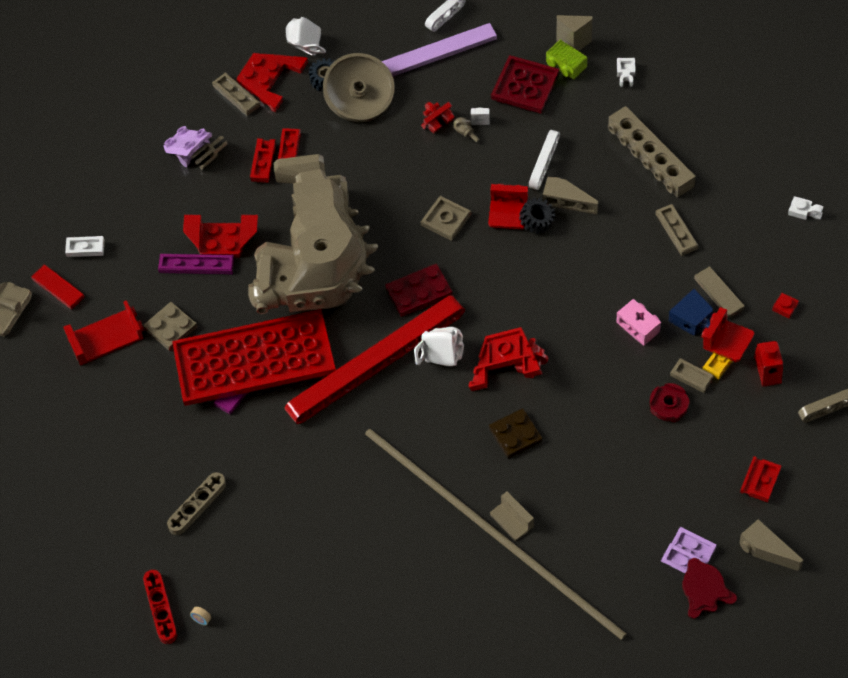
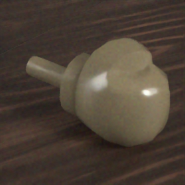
M460 117L454 121L453 127L458 133L465 137L470 136L476 143L480 140L473 133L474 129L471 127L472 123L470 120Z

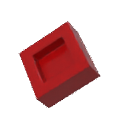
M781 293L772 311L790 319L799 301Z

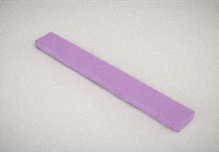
M488 23L382 62L388 67L392 76H396L496 40L497 35L491 24Z

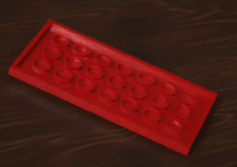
M321 309L172 341L184 406L326 376L336 371Z

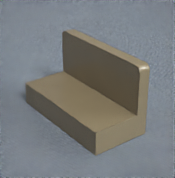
M508 492L501 496V504L490 512V516L515 541L534 528V518Z

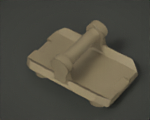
M10 282L0 284V336L4 337L10 333L15 322L32 297V292L29 289L21 288Z

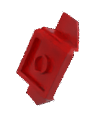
M184 215L183 232L198 248L200 255H234V258H240L243 247L257 233L258 215H241V223H203L201 215Z

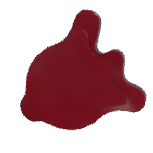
M692 558L688 561L687 571L682 581V588L689 601L687 612L689 618H697L702 611L715 612L717 610V601L730 605L735 603L737 596L726 588L721 573L715 567L703 563L697 558Z

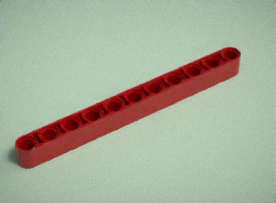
M451 295L444 298L290 400L285 406V411L296 424L305 422L413 350L422 341V334L425 331L430 332L435 328H446L464 314L465 309L454 296Z

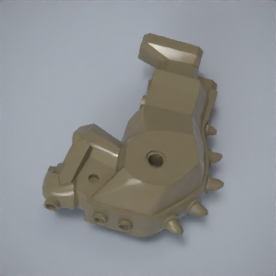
M315 154L278 159L274 162L276 182L293 184V194L291 195L294 205V220L290 229L291 246L265 242L256 249L254 256L257 274L253 283L248 284L249 300L259 314H265L269 309L279 308L280 305L288 306L289 312L329 309L342 306L348 302L353 293L362 291V287L358 285L361 277L374 272L375 269L372 266L366 265V260L369 257L368 255L378 249V244H367L363 241V235L368 233L370 226L360 227L355 225L352 217L358 215L359 212L349 207V191L346 177L342 175L326 176L322 155Z

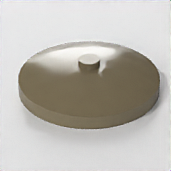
M352 53L338 58L326 71L323 81V94L329 108L339 117L352 122H367L381 116L389 108L395 89L394 79L388 67L376 57L363 53Z

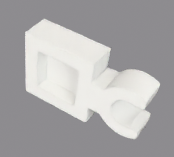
M617 58V77H620L621 87H623L624 81H629L630 87L633 86L635 58Z

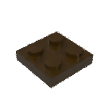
M523 408L489 424L490 432L507 459L542 442V437Z

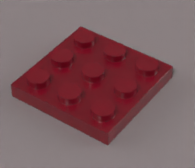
M509 55L491 93V100L542 113L559 76L560 69Z

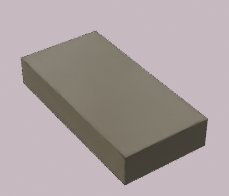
M681 358L670 372V376L703 393H705L714 379V375Z

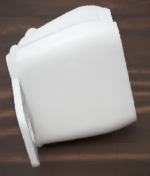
M304 17L300 19L293 18L286 26L287 43L312 56L326 53V50L319 46L321 28Z
M455 327L435 328L430 332L425 331L422 334V341L414 349L416 365H420L425 359L427 363L456 366L457 361L461 360L464 350L461 331ZM421 348L422 354H421V357L419 358L418 352H419V349Z

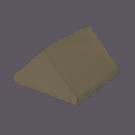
M557 15L556 41L562 40L578 51L592 42V16Z

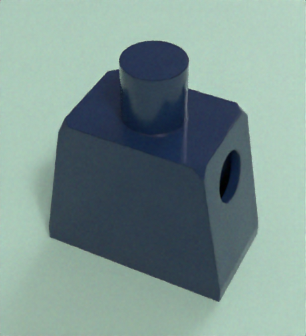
M693 289L669 311L668 321L691 335H696L702 329L704 330L705 327H709L714 310Z

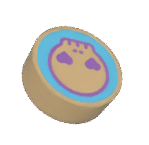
M194 607L190 613L191 618L201 625H207L211 620V615L201 607Z

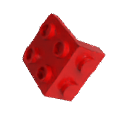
M491 184L489 227L524 229L525 224L521 225L522 220H519V214L528 200V186Z
M720 307L717 313H713L709 327H705L701 336L703 338V349L739 362L754 337V331L728 321L727 309Z

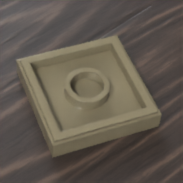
M439 196L420 223L421 226L453 241L471 216V210Z

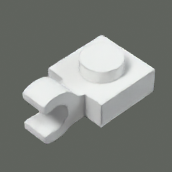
M794 196L788 215L804 220L808 216L821 219L823 206H812V201Z

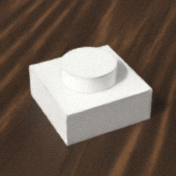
M471 108L472 125H490L489 108Z

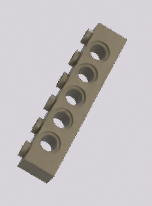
M626 106L609 116V131L619 138L622 145L627 146L631 150L634 157L640 159L644 167L650 170L655 178L666 186L669 193H673L678 198L694 188L696 176Z

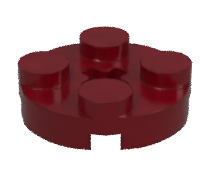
M667 383L665 386H658L650 395V411L661 420L677 422L688 411L689 397L686 395V391L677 384ZM672 399L673 405H666L664 401Z

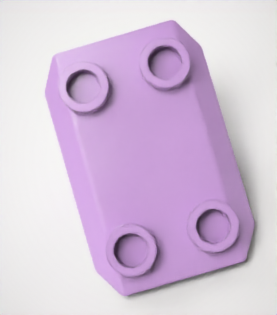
M183 126L177 130L176 135L165 141L164 149L166 153L175 154L181 164L187 167L192 160L191 156L205 143H210L208 139L212 137V133L206 132L205 129H200L199 131L188 130L186 126Z

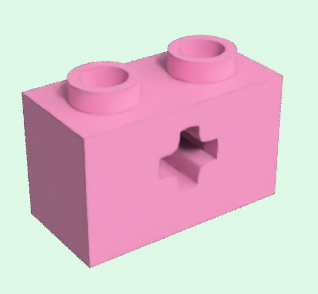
M634 299L617 312L616 323L643 346L660 333L661 322L659 318L649 313L643 304L636 302Z

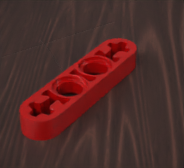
M149 570L144 574L143 581L157 634L162 643L171 644L177 638V631L163 579L157 570ZM151 577H155L156 588H153ZM160 593L163 595V599L159 602L152 600L155 594ZM162 611L168 613L167 618L164 620L157 618V615ZM167 625L168 630L170 632L169 637L165 636V630L163 626Z

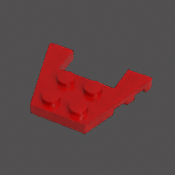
M253 53L238 75L237 83L252 95H256L273 112H276L283 102V96L269 92L284 68L301 74L308 63V58Z
M521 327L485 336L478 356L480 360L478 366L474 368V378L470 381L469 388L471 391L488 388L489 370L522 362L525 378L542 374L538 361Z

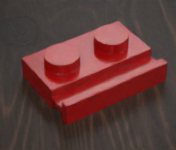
M754 456L740 493H746L753 498L768 502L780 473L781 465L764 459L760 460Z

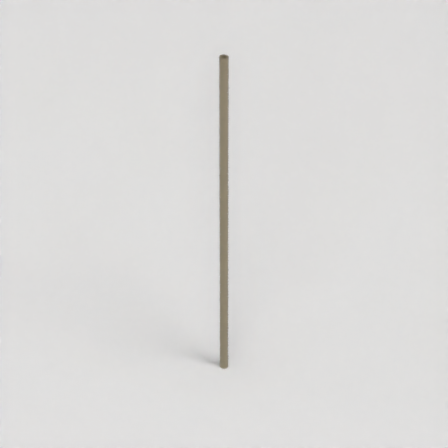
M368 429L366 431V436L619 639L623 640L627 634L373 430Z

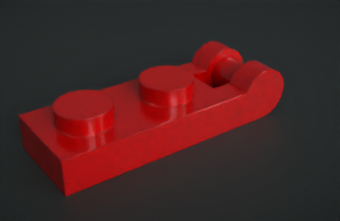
M261 138L257 139L250 174L251 182L269 183L274 152L276 150V139H270V141H265Z

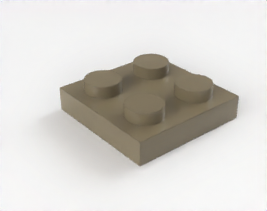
M170 302L147 321L143 327L170 351L173 349L172 341L187 337L197 328V324Z

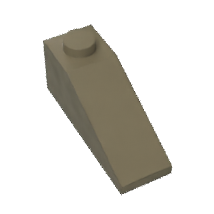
M547 177L543 192V202L547 200V205L551 204L552 207L591 214L598 213V201L565 179Z
M756 520L741 534L739 543L745 552H750L754 557L797 571L801 569L803 559L760 520Z

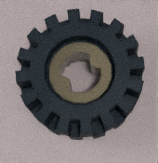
M322 58L323 61L321 62L318 59L316 60L317 64L313 62L309 68L310 83L317 91L322 89L323 92L324 76L321 75H324L333 63L330 58H328V61Z

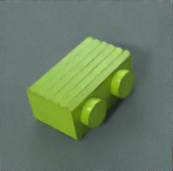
M559 40L546 52L547 64L560 69V72L565 77L569 76L575 79L587 67V57L562 40Z

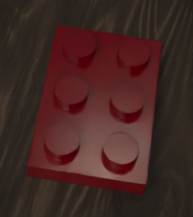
M437 263L385 284L386 290L401 317L437 303L448 296H453L452 290Z

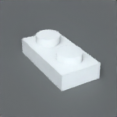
M104 237L67 238L66 257L103 256Z

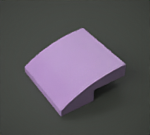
M680 527L672 543L669 544L661 562L686 573L687 563L692 558H697L701 562L708 564L717 545Z

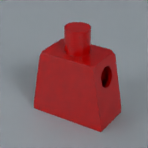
M771 341L757 344L754 357L762 387L782 384L783 361L778 342Z

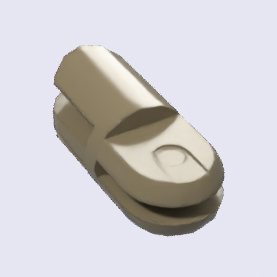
M223 136L218 137L211 144L205 143L191 156L193 159L203 150L206 151L195 161L196 164L200 163L208 155L211 157L199 167L201 170L218 157V152L227 145L226 140L219 147L214 148L224 138Z

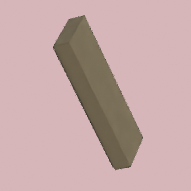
M226 72L212 82L213 87L246 116L260 107V102Z
M673 204L656 210V216L681 256L698 249L697 242Z
M710 266L694 275L695 281L719 308L727 309L728 318L744 310L742 302Z

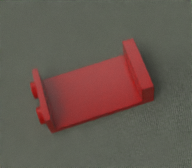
M127 300L123 302L126 310L76 331H73L70 324L63 327L80 366L143 339L141 332L144 331L142 323L140 320L136 321L137 313L133 306H129Z

